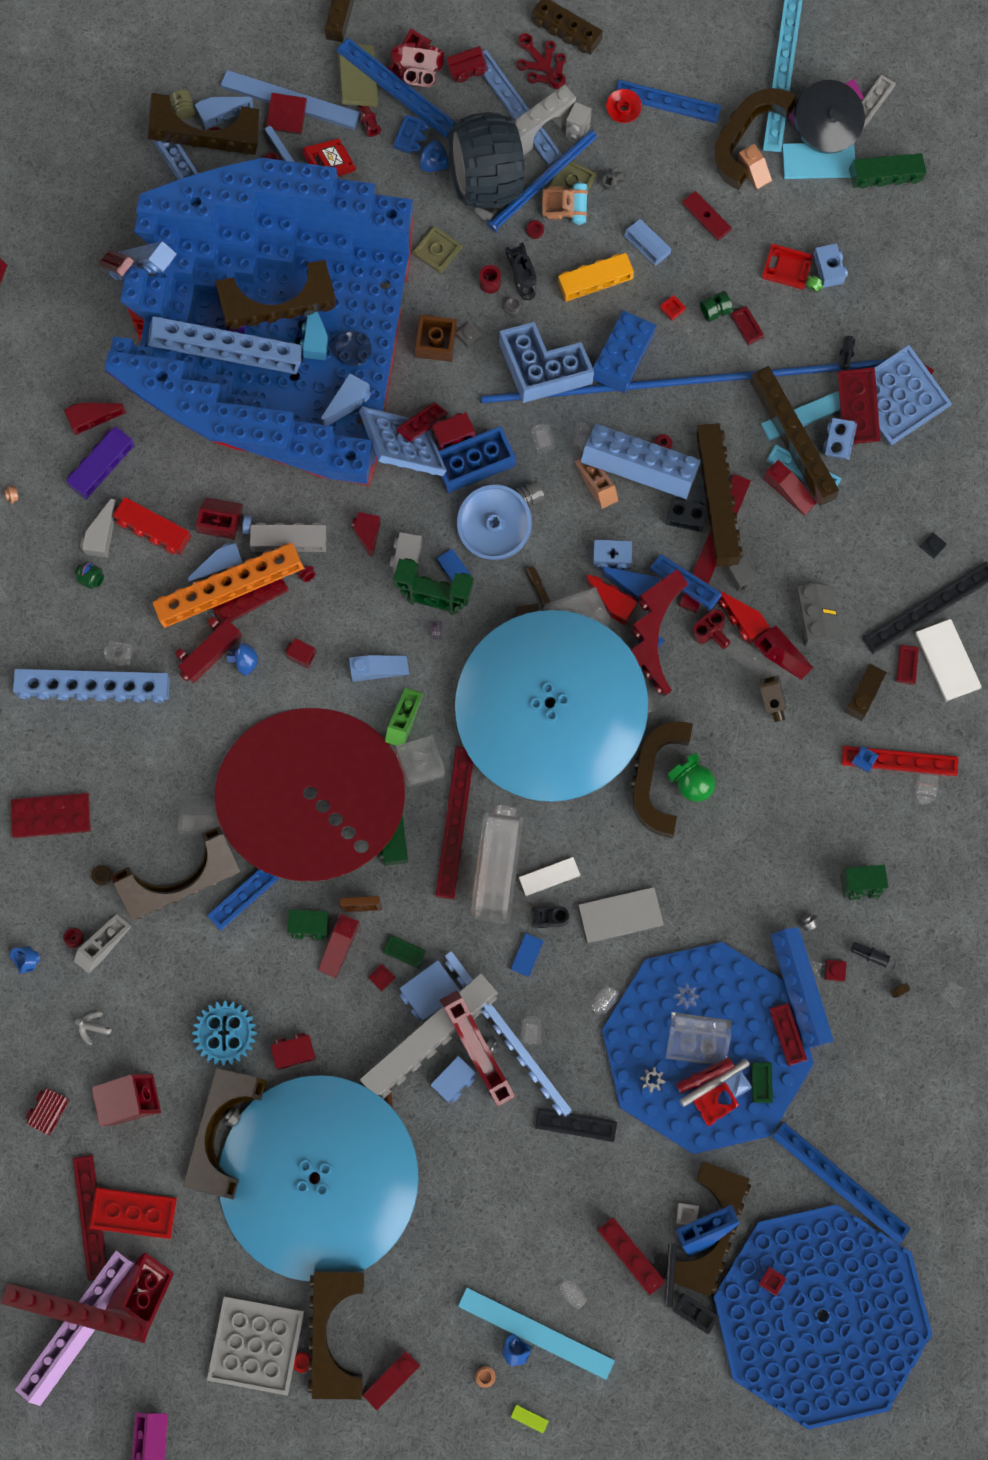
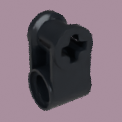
M537 906L532 908L534 912L533 928L563 927L569 922V911L565 907ZM562 912L566 915V919L558 921L555 918L556 914Z

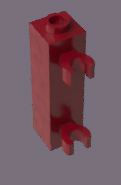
M212 616L207 622L214 632L189 656L181 648L175 652L176 657L182 662L178 666L181 671L179 675L186 682L190 680L194 684L242 637L241 632L228 619L220 624Z

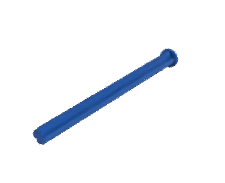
M593 130L588 131L530 184L519 198L514 199L491 221H487L488 227L494 233H497V229L597 138Z

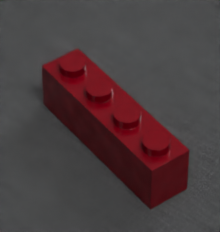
M614 1217L597 1230L648 1296L665 1283Z

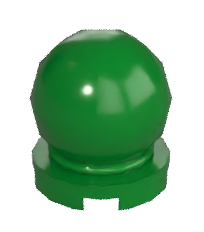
M694 753L687 757L689 761L685 765L681 766L678 764L668 774L667 778L672 783L678 782V789L681 795L688 801L703 802L713 794L716 788V779L711 770L706 766L699 765L701 758L697 753Z

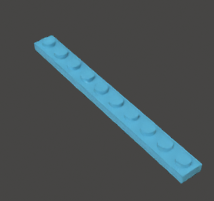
M784 0L772 88L790 92L803 0ZM768 112L763 151L781 152L786 118L774 112Z

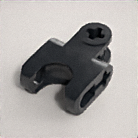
M521 242L518 247L511 249L509 246L505 247L506 256L514 273V280L521 298L526 301L534 299L536 296L535 285L537 277L524 243ZM531 287L532 293L525 294L523 292V288Z

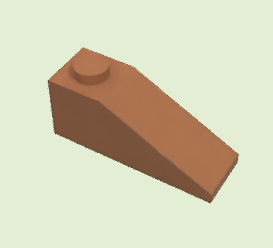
M582 458L574 461L592 496L602 509L618 502L615 485L604 470L581 463Z

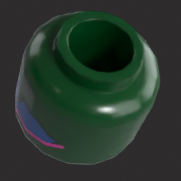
M89 561L82 565L79 564L75 570L77 583L88 589L98 588L104 580L102 568Z

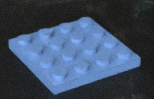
M910 345L875 367L880 433L890 446L952 405Z
M362 406L359 413L369 439L373 441L372 447L379 462L410 468L415 471H423L432 475L444 476L447 470L430 429L410 443L396 431L401 424L410 418Z

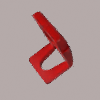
M726 1082L693 1101L697 1110L701 1112V1117L707 1126L714 1124L717 1119L720 1120L739 1106ZM721 1091H726L731 1098L730 1105L718 1103Z

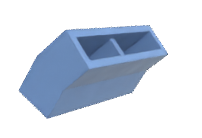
M641 219L627 228L624 237L655 266L671 254V248Z

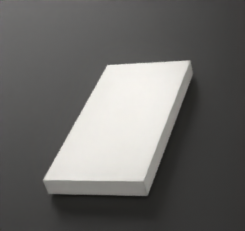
M951 619L915 633L945 701L981 689L982 686Z

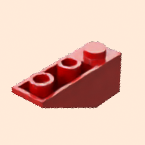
M588 574L586 582L608 616L626 625L637 607L636 599L630 594L621 593L614 585L605 584L600 577Z
M720 592L722 596L718 600V604L722 610L726 609L732 625H737L740 630L738 631L739 635L744 641L747 640L750 644L770 629V626L759 611L724 592Z

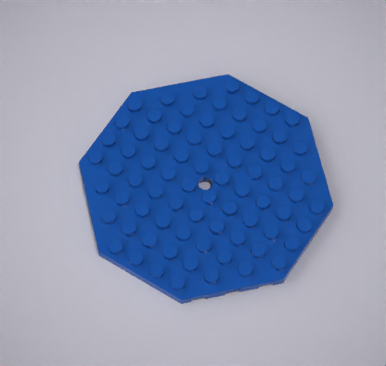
M723 942L645 959L602 1029L620 1109L691 1154L772 1136L814 1065L811 1050L804 1049L807 1061L787 1066L769 1012V1008L788 1003L800 1036L784 980ZM706 1041L713 1045V1050L709 1053L704 1052L702 1049V1044ZM730 1057L733 1065L746 1059L749 1062V1066L743 1069L742 1073L752 1087L751 1063L772 1062L773 1103H752V1089L736 1098L739 1104L738 1107L727 1113L720 1120L717 1119L714 1124L707 1126L701 1117V1112L697 1110L693 1102L685 1107L679 1102L680 1099L698 1089L695 1087L680 1094L675 1084L691 1076L693 1072L702 1071ZM655 1067L656 1073L663 1072L661 1080H664L665 1083L659 1084L660 1091L654 1088L652 1093H650V1088H642L645 1082L640 1080V1077H646L647 1075L644 1071L648 1070L650 1073ZM649 1076L648 1083L656 1085L657 1078ZM721 1091L718 1103L730 1105L731 1098L726 1091Z
M839 1205L757 1222L713 1296L717 1315L720 1316L718 1320L732 1380L808 1430L888 1412L908 1379L907 1377L920 1358L927 1342H929L933 1335L912 1252L903 1248L881 1232H878L861 1219L853 1216ZM768 1267L787 1278L777 1296L758 1285ZM821 1309L825 1310L828 1314V1318L824 1322L819 1321L817 1318V1313Z

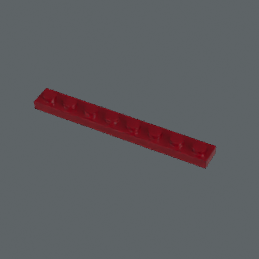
M8 1283L0 1303L141 1343H145L151 1325L149 1321Z

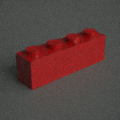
M124 497L113 515L119 527L131 529L134 535L140 538L142 536L148 538L151 544L165 547L164 550L172 555L174 553L181 555L191 538L188 530Z

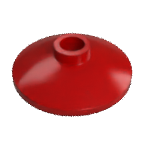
M619 89L613 92L608 97L606 103L608 115L619 123L634 121L640 115L642 109L640 97L628 89ZM626 107L627 110L623 111L620 108Z

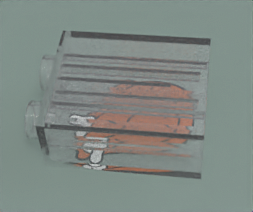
M494 806L493 813H484L471 905L472 920L511 925L524 820L523 817H516L517 809Z

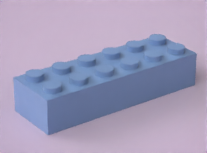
M595 424L588 438L581 459V463L684 499L688 497L701 460L692 456H687L675 450L664 448Z

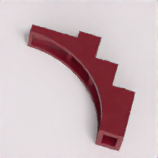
M678 569L638 597L644 611L647 610L649 613L631 626L633 628V635L636 639H641L642 641L631 649V652L639 666H642L644 676L647 679H651L655 684L653 685L654 690L663 696L669 694L672 689L665 679L659 661V630L667 608L679 592L689 585Z

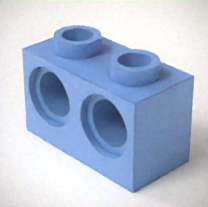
M832 418V423L829 422L827 427V433H829L828 441H825L823 446V452H825L827 457L850 460L857 427L854 421ZM843 425L846 427L843 434H837L839 426ZM835 444L842 445V449L838 453L833 452Z

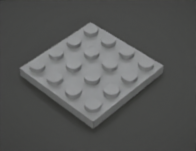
M224 1297L207 1381L288 1396L305 1311Z

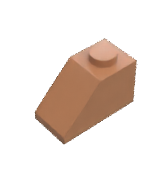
M755 144L739 152L737 162L747 167L748 178L756 190L772 181L765 158Z

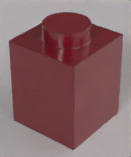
M297 638L293 642H289L285 650L288 660L308 669L316 655L314 647Z

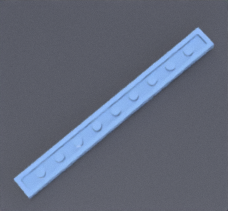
M452 951L445 955L447 960L445 965L451 972L455 971L459 976L456 978L463 988L466 987L473 979ZM486 1004L481 1009L486 1019L491 1018L494 1022L492 1025L498 1035L502 1033L506 1038L504 1043L509 1050L512 1051L514 1049L518 1054L516 1057L522 1067L525 1065L530 1070L528 1075L534 1083L537 1081L543 1087L540 1089L547 1099L551 1098L555 1104L552 1106L559 1115L563 1114L565 1117L572 1112L571 1108L492 1004L489 1006Z

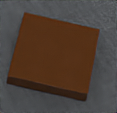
M380 896L340 898V906L343 912L382 910Z

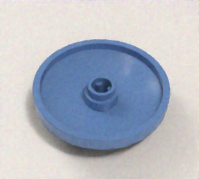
M487 485L473 491L462 503L457 518L458 533L466 548L478 557L487 560L507 559L518 553L527 543L532 530V514L527 502L515 490L502 485Z

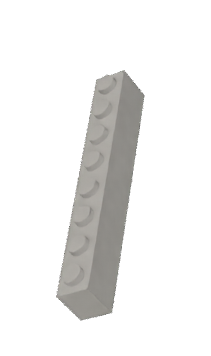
M480 974L461 990L459 994L462 996L473 1019H475L482 1013L481 1008L486 1004L489 1006L496 1001L498 992ZM442 1007L360 1079L366 1088L385 1098L391 1093L390 1088L395 1084L397 1086L406 1079L405 1075L408 1072L416 1071L422 1065L420 1062L424 1058H431L437 1052L436 1048L440 1044L444 1046L452 1039L451 1035L456 1030L444 1008Z

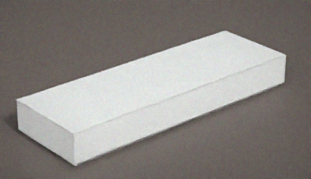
M572 857L521 876L519 881L525 896L579 877L580 873Z

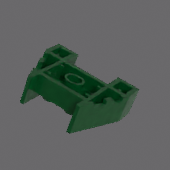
M405 558L398 561L393 584L395 588H400L402 595H407L406 600L410 604L418 603L449 611L450 615H454L458 609L462 610L463 606L468 605L474 585V578L467 573H455L452 586L446 581L436 582L426 576L420 578L418 563H415L412 559Z

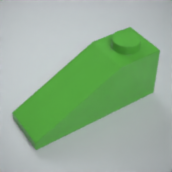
M408 688L404 689L388 725L385 742L404 748L423 693Z

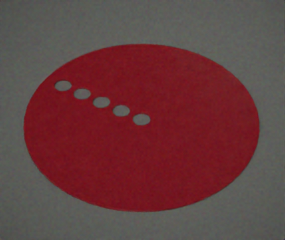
M302 708L281 712L251 727L233 744L220 766L215 785V808L218 821L231 846L254 867L273 876L294 881L328 880L353 872L368 863L383 850L396 832L405 803V782L401 765L391 746L385 742V739L371 726L351 715L322 708ZM314 787L317 790V796L314 799H306L303 796L305 788ZM320 800H326L330 804V809L327 812L321 813L317 811L316 803ZM333 813H338L343 817L342 823L338 826H333L328 821L329 816ZM348 826L354 828L356 831L355 836L352 839L343 838L341 835L343 828ZM358 840H365L369 847L367 851L359 853L354 849V844Z

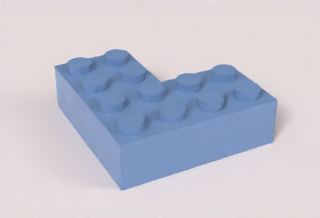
M535 322L500 331L499 346L523 403L593 383L594 370L582 342L546 351Z

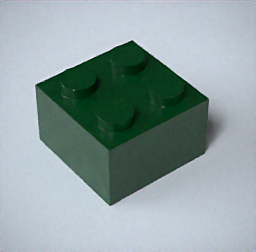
M885 864L846 868L840 875L843 898H849V901L860 900L861 896H868V899L879 898L888 889Z

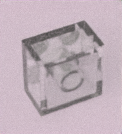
M433 735L396 746L395 754L402 769L407 789L444 778L445 768Z

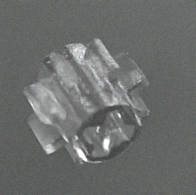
M686 984L684 989L678 987L677 989L680 994L674 995V998H679L677 1006L683 1004L686 1010L689 1004L695 1007L696 1003L693 1000L700 997L695 995L696 987L691 989L688 984ZM685 992H688V996H692L688 1001H686L685 997H682Z

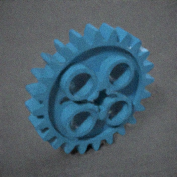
M224 1001L223 1006L216 1002V1008L214 1009L211 1005H208L209 1012L207 1013L202 1010L204 1017L197 1016L200 1023L193 1024L198 1029V1031L192 1032L193 1035L198 1037L193 1040V1043L200 1044L196 1047V1050H203L200 1056L203 1058L208 1055L207 1061L210 1062L214 1059L215 1065H218L219 1061L222 1062L223 1066H226L227 1061L234 1065V1059L241 1062V1055L248 1057L245 1052L246 1050L253 1051L252 1047L249 1046L250 1043H256L252 1036H256L257 1032L252 1031V1029L257 1026L256 1024H250L254 1018L252 1016L246 1017L249 1013L248 1010L241 1012L242 1005H239L236 1009L235 1002H232L230 1007L227 1001ZM224 1016H227L226 1030L230 1032L226 1035L225 1039L226 1051H223L224 1038L220 1035V1033L224 1032ZM213 1019L220 1020L218 1028L213 1029L210 1027ZM233 1019H239V1027L231 1028L230 1022ZM235 1038L239 1039V1046L234 1049L230 1048V1041ZM219 1039V1046L215 1049L210 1048L211 1040Z

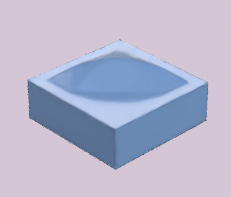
M742 1071L724 1081L727 1083L735 1099L752 1089Z

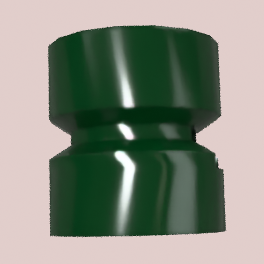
M725 291L714 294L713 298L709 296L699 302L701 312L707 322L718 319L719 315L723 317L733 312L731 300Z

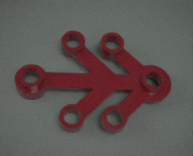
M528 33L521 34L519 46L522 49H527L536 62L520 59L517 61V69L519 71H525L526 69L545 71L547 74L537 75L535 72H530L527 75V81L530 84H535L536 82L549 83L553 89H559L565 85L566 77L562 73L563 65L566 63L565 54H557L556 70L554 71L551 68L552 55L556 48L555 42L550 40L545 43L546 53L544 59L533 46V37ZM562 57L564 60L559 61L558 58ZM523 63L525 66L520 67L519 64Z

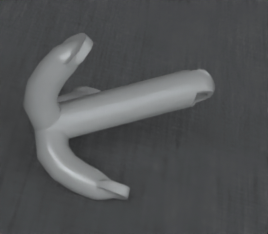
M101 1011L89 1013L82 1019L75 1020V1024L79 1026L80 1036L89 1045H92L93 1041L88 1036L86 1029L103 1034H110L112 1032V1029L108 1026L89 1022L94 1018L101 1017L103 1015Z

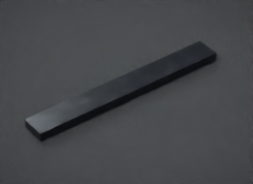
M986 561L863 637L862 640L871 653L875 654L988 584V562Z

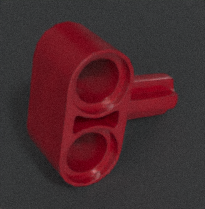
M718 609L712 610L695 623L693 636L697 643L704 644L713 639L722 649H726L731 644L730 640L721 632L725 626L724 613ZM719 619L721 622L714 623L712 620ZM700 630L706 631V633L702 635L697 632Z

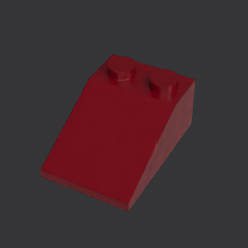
M143 1253L114 1290L106 1310L149 1321L152 1324L174 1273L147 1253Z

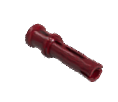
M357 105L361 113V123L366 128V135L368 137L378 135L381 132V127L376 122L375 113L371 112L369 106Z

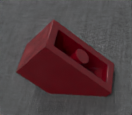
M358 512L357 518H353L352 529H354L355 536L368 555L373 557L381 519L377 515Z

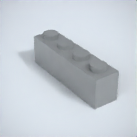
M259 522L251 525L250 548L252 552L273 551L283 544H290L292 542L297 552H327V528L322 523H312V525H304L303 523H293V525L275 523L274 525H267L266 523Z

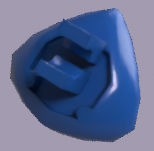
M434 140L423 149L420 156V167L423 171L436 172L449 167L447 153L440 141Z
M241 643L237 649H230V654H227V661L236 663L237 671L244 676L249 675L257 666L258 655L249 644Z

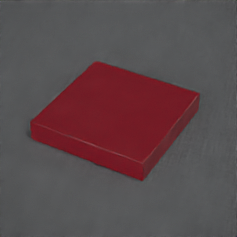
M272 93L266 127L271 126L274 131L302 135L307 98Z

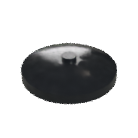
M837 80L818 81L809 86L798 98L794 110L795 127L802 141L811 149L826 154L838 153L853 145L862 133L865 122L864 107L857 93L847 84Z

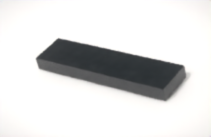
M538 1108L535 1129L614 1142L617 1122L569 1114L565 1117L563 1114L559 1115L556 1111Z

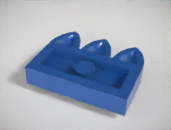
M406 115L395 140L394 149L409 154L422 150L416 141L426 139L425 135L420 131L429 130L430 126L428 123Z

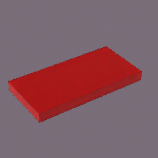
M96 1187L89 1229L171 1239L177 1198Z

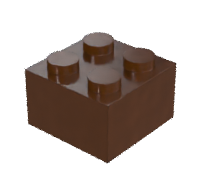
M420 315L415 346L416 358L452 362L457 319Z

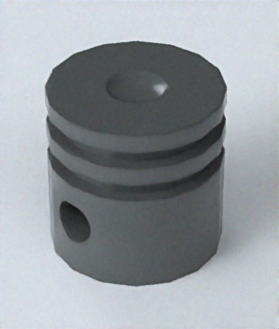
M537 480L525 484L524 487L521 486L520 489H515L524 498L529 507L545 500L544 493Z

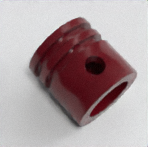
M486 265L480 270L479 284L483 292L493 294L500 289L501 271L498 267Z

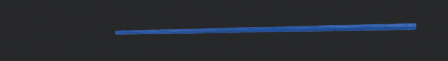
M887 359L850 362L848 370L877 367ZM840 363L772 369V372L777 377L842 370L839 368ZM756 371L630 382L627 390L751 379L752 373ZM606 385L585 386L547 397L617 390ZM519 393L481 396L482 403L522 400Z

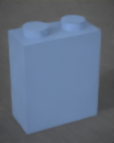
M436 961L399 988L401 991L399 996L405 1005L408 1003L413 1008L411 1013L417 1021L421 1019L422 1022H425L443 1007L439 1001L440 999L456 990L460 992L439 961Z

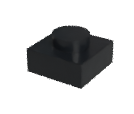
M932 532L921 544L920 548L935 559L946 547L947 543Z

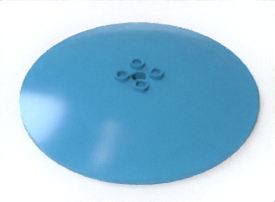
M546 610L527 613L503 623L490 632L477 645L469 656L458 681L455 714L458 732L469 757L477 768L493 783L514 795L526 799L547 802L566 801L588 795L602 788L628 765L636 753L645 731L648 716V696L645 679L635 656L623 640L611 629L592 618L578 613ZM554 698L556 700L555 706L552 708L546 707V699Z
M322 1075L306 1076L283 1082L263 1093L261 1100H254L242 1112L241 1118L232 1127L226 1139L219 1164L229 1176L238 1179L239 1182L234 1200L220 1197V1202L226 1221L235 1238L256 1261L275 1273L288 1278L310 1281V1275H314L315 1269L365 1270L388 1253L403 1234L412 1216L418 1194L419 1173L416 1151L410 1134L399 1115L382 1097L365 1086L348 1079ZM313 1172H317L320 1175V1181L317 1184H313L310 1181V1175Z

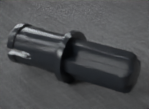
M853 336L844 337L843 347L840 350L839 368L841 370L849 369L851 358L854 356L853 350L856 339H853Z
M856 942L851 947V952L867 958V962L872 961L886 968L890 961V955L875 950V947L870 949Z

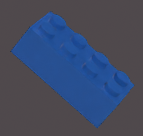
M623 310L593 367V380L625 394L654 337L656 324Z
M501 426L439 451L447 470L444 476H440L447 494L516 466V457Z

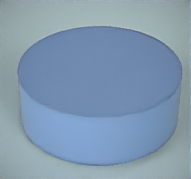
M250 515L244 516L243 534H250L252 516Z

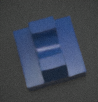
M861 746L852 764L869 773L879 755Z

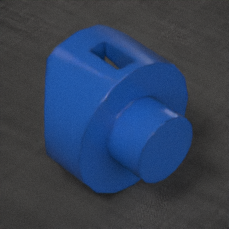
M30 946L13 948L9 954V957L18 969V974L32 972L40 961L38 952L33 951Z
M510 1334L503 1345L502 1356L511 1366L523 1365L529 1358L532 1346L522 1341L515 1334Z

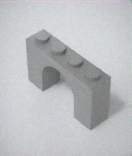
M563 85L514 121L520 135L523 155L533 149L534 136L547 121L552 119L560 129L566 125V120L576 102V96L566 85Z

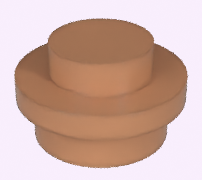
M7 485V489L4 490L5 500H9L10 504L18 501V495L15 486Z
M487 1366L479 1368L475 1374L476 1383L483 1388L492 1386L496 1379L493 1369Z

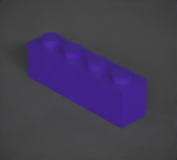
M116 426L109 430L100 444L98 443L93 447L92 453L88 457L83 458L80 466L68 475L66 480L68 486L87 500L135 446L133 440Z

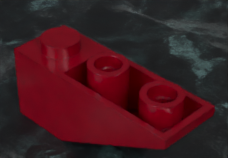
M777 625L765 631L754 642L766 658L800 680L813 669L811 664Z

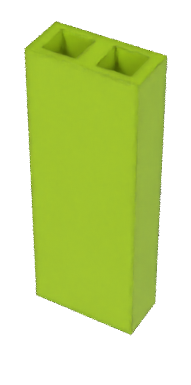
M517 1404L511 1415V1418L541 1433H544L549 1422Z

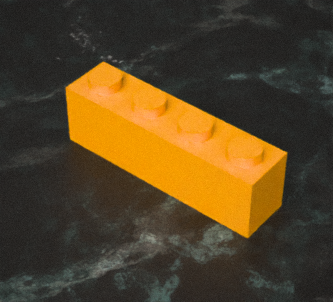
M627 253L615 254L609 259H600L594 264L582 265L574 271L561 273L558 276V286L565 302L631 280L633 279L634 270Z

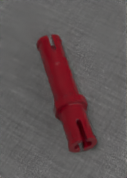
M730 1057L702 1071L691 1073V1076L675 1084L680 1094L692 1088L701 1087V1084L735 1067Z

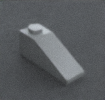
M115 499L109 500L86 530L85 537H82L80 547L85 555L108 558L115 520L113 515L117 510Z
M116 914L77 950L74 962L87 973H90L110 953L131 928V925Z

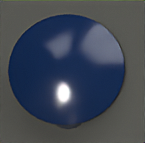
M355 331L341 333L335 343L337 358L347 366H360L364 364L372 353L371 343L365 333Z

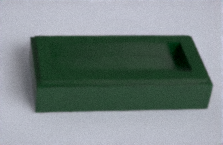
M390 935L382 953L419 969L426 950Z
M772 1062L751 1063L752 1103H773Z

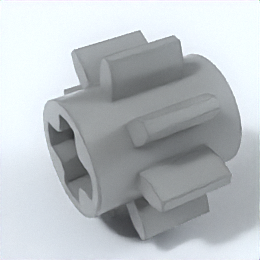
M655 1067L650 1073L648 1070H645L644 1072L647 1076L640 1077V1080L645 1082L642 1088H650V1093H652L654 1088L660 1091L659 1084L665 1083L664 1080H661L663 1072L656 1073ZM649 1076L657 1078L656 1085L648 1083Z

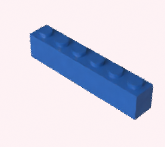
M800 928L784 929L771 934V940L804 1049L815 1048L834 1042Z

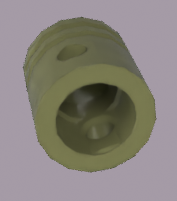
M178 90L170 95L172 108L181 120L192 118L196 112L191 94L188 90Z

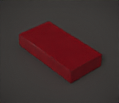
M747 306L730 314L748 345L764 338L762 330Z
M899 646L897 683L916 684L919 647Z

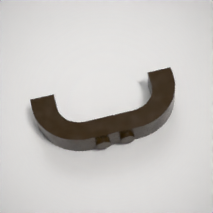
M778 88L762 89L749 95L740 104L738 109L732 112L729 122L722 127L715 145L717 169L727 184L739 190L748 177L747 167L736 162L731 157V154L752 121L758 115L765 112H774L788 118L796 105L795 94Z
M669 722L657 727L646 738L642 746L640 758L636 757L634 768L637 769V775L632 776L631 787H634V810L639 821L649 831L659 836L673 838L677 816L659 812L650 801L649 794L656 754L662 747L668 744L689 746L693 723Z

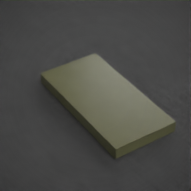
M357 44L374 58V47L372 45ZM338 53L342 104L377 107L376 82Z

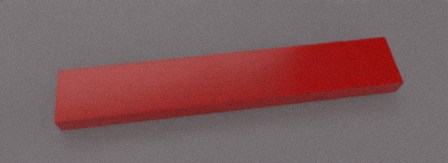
M843 746L841 765L857 767L852 764V761L861 747ZM867 748L879 755L872 766L873 769L946 776L958 775L957 756Z

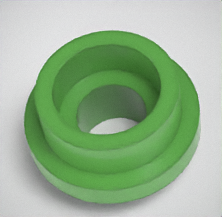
M809 276L807 278L806 285L814 292L822 290V281L818 277Z

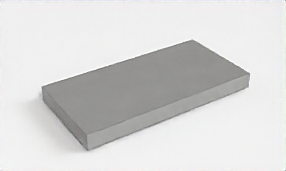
M654 887L578 905L587 943L664 926Z

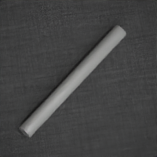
M746 1059L734 1065V1069L715 1077L680 1099V1104L685 1107L748 1067L749 1062Z

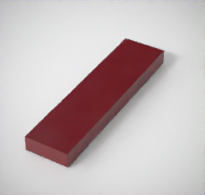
M433 402L401 424L396 431L411 443L431 429L435 422L445 419L448 412L439 404Z

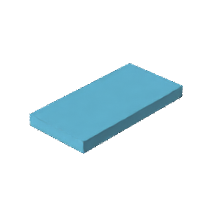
M805 143L783 144L784 179L851 178L849 167L855 159L854 144L841 152L833 154L817 152Z

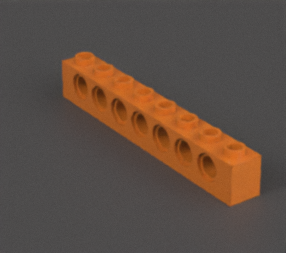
M293 542L290 544L286 543L276 550L264 552L262 556L248 559L243 564L231 566L222 573H215L208 579L196 581L186 588L177 589L168 596H161L152 603L159 621L166 628L304 569ZM284 559L282 563L277 564L278 560ZM266 567L265 570L259 571L260 568ZM249 574L247 578L242 579L243 575ZM231 581L230 585L224 586L226 582ZM214 589L212 593L207 594L208 590ZM196 596L195 600L189 601L191 597ZM179 604L178 607L172 609L173 605Z

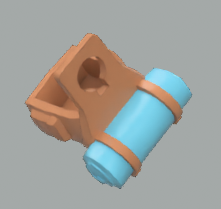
M578 182L569 189H563L562 186H550L544 189L542 198L543 216L549 220H562L563 217H568L577 225L586 223L587 184Z

